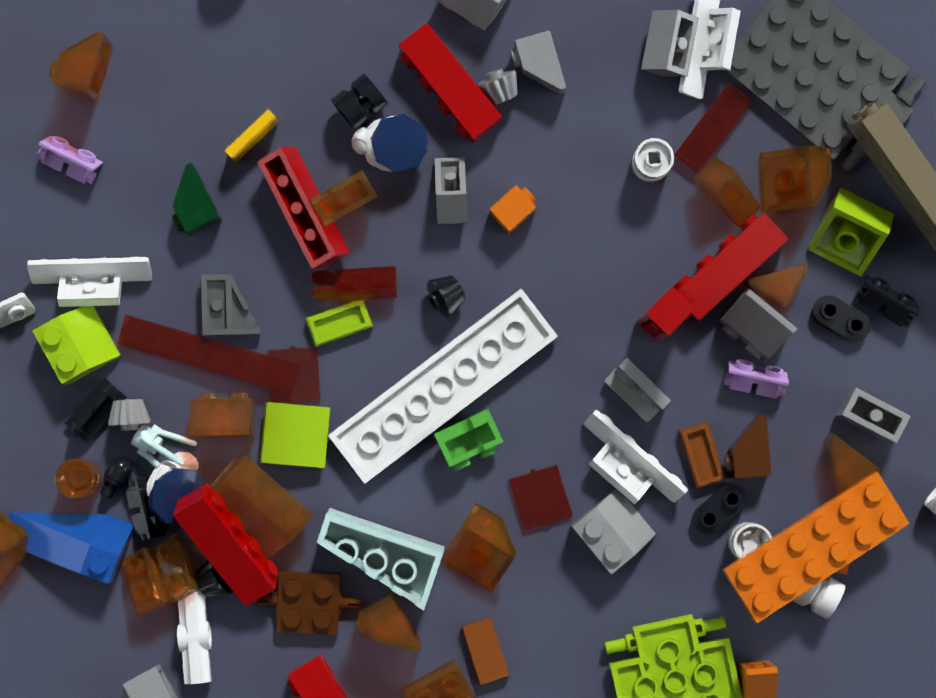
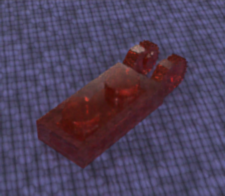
M396 266L335 270V272L328 269L312 273V281L315 284H336V288L331 286L314 288L312 290V298L318 301L337 300V302L398 298Z

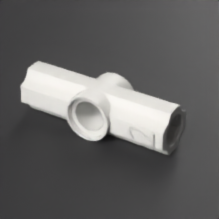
M200 590L179 591L177 595L180 624L177 626V641L179 651L182 652L184 684L211 682L209 649L212 646L210 623L209 621L207 622L206 596Z

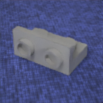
M628 358L624 359L605 379V383L645 422L650 421L659 410H663L671 402Z

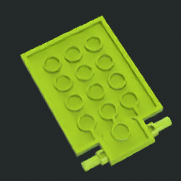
M692 614L633 626V633L625 634V638L605 642L607 654L628 650L629 653L638 651L639 655L638 657L609 663L617 698H743L729 637L701 643L698 640V637L706 636V632L726 628L724 616L703 620L702 618L694 619Z

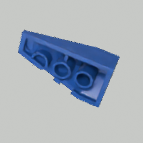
M10 512L0 541L84 576L110 584L116 580L134 527L133 523L108 514Z

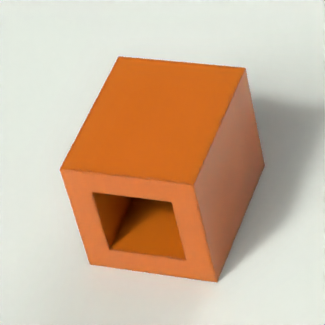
M515 185L489 209V213L510 234L536 211L537 207L533 204L536 198L526 187L521 190Z

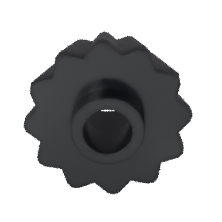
M452 275L431 279L426 283L427 291L429 292V302L435 310H439L446 318L450 317L466 299L463 288Z
M208 559L196 571L194 576L196 579L195 583L206 597L233 593L232 589Z

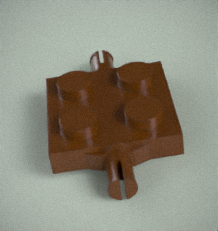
M289 570L279 571L278 589L275 595L266 594L257 599L258 601L256 602L257 607H275L277 633L338 635L339 616L342 610L360 611L361 598H343L340 589L339 572Z

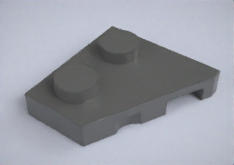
M231 274L200 275L202 336L261 334V329L257 325L244 297H242Z

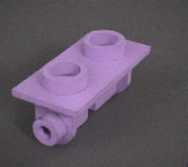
M49 136L38 144L41 148L37 153V158L41 159L42 164L61 172L65 163H67L69 167L65 175L83 184L86 182L92 184L96 177V173L92 171L104 163L96 159L95 154L84 149L78 150L70 146L66 139L59 136Z
M745 359L728 360L729 373L725 375L724 385H728L729 389L750 393L752 384L756 383L758 384L756 395L777 399L778 396L784 397L789 380L787 372H784L783 369L768 365L766 368L755 366L751 361Z

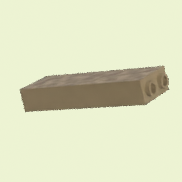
M888 103L864 105L851 115L853 120L847 124V127L936 252V172Z

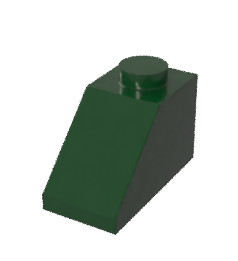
M192 163L187 164L172 205L176 214L172 215V218L180 232L185 230L191 236L222 220L196 167Z

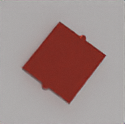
M291 346L290 349L268 350L270 402H292L297 405L299 401L321 400L318 347L296 349L295 346Z
M557 465L538 471L531 469L528 474L509 479L525 530L544 524L550 526L553 521L573 516Z

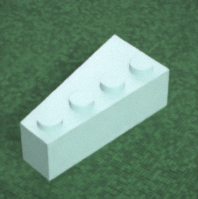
M332 508L326 513L317 543L360 568L365 574L391 588L393 592L401 597L404 596L424 611L443 556L444 546Z

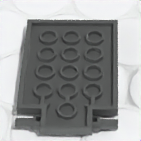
M772 0L735 43L730 70H723L831 162L849 141L853 140L855 142V145L851 148L853 152L840 166L847 174H850L862 159L866 160L868 157L847 127V124L853 120L851 115L864 105L888 103L903 125L914 112L910 107L915 101L914 97L926 84L925 79L917 75L905 90L901 89L895 95L892 90L908 73L910 68L829 0Z

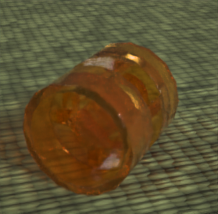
M84 458L65 461L57 469L55 476L56 486L59 491L66 497L74 499L89 497L96 493L101 487L103 479L99 466L92 460Z

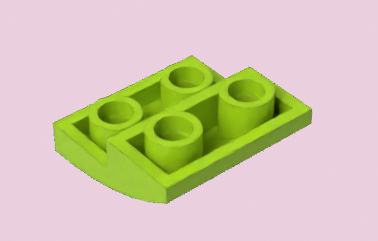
M265 402L260 463L325 468L330 408Z

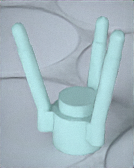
M143 424L137 430L131 444L138 448L137 453L146 458L155 468L160 463L151 454L154 455L156 452H159L179 466L185 465L182 459L161 446L163 439L160 436L190 446L197 445L196 441L163 430L155 424L152 428Z

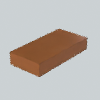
M709 422L678 430L695 487L700 488L726 480Z
M488 617L463 625L462 628L480 685L508 677L509 672L492 618Z

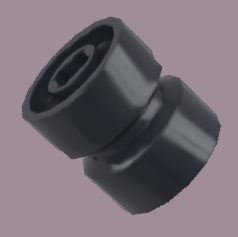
M364 73L351 83L350 91L342 90L331 99L333 105L355 131L368 121L369 113L377 114L388 105L384 96Z

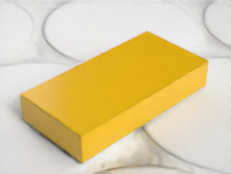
M269 109L264 112L225 150L227 155L234 162H238L278 124L276 116Z

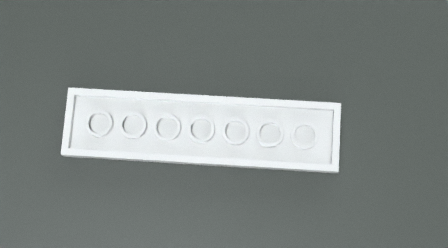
M520 289L328 436L364 484H366L558 336L525 292Z

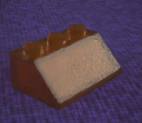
M237 454L210 486L213 491L221 494L225 506L231 514L239 517L243 529L249 537L257 540L261 552L267 559L291 542L314 516L247 455Z

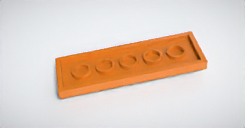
M874 471L728 565L722 571L753 622L759 623L910 523L878 471Z

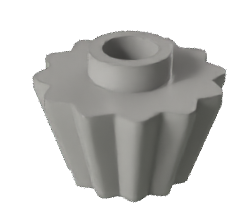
M502 68L494 70L485 75L486 80L477 84L493 105L505 102L518 95L515 70L503 72Z
M143 399L113 401L108 425H120L121 431L138 430L139 424L151 422Z

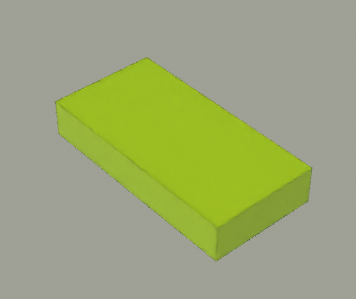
M363 298L306 318L316 347L373 327Z

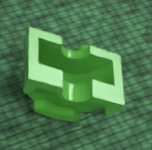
M489 409L434 434L449 467L453 466L454 471L470 465L469 458L480 454L483 459L498 452L496 445L504 442Z

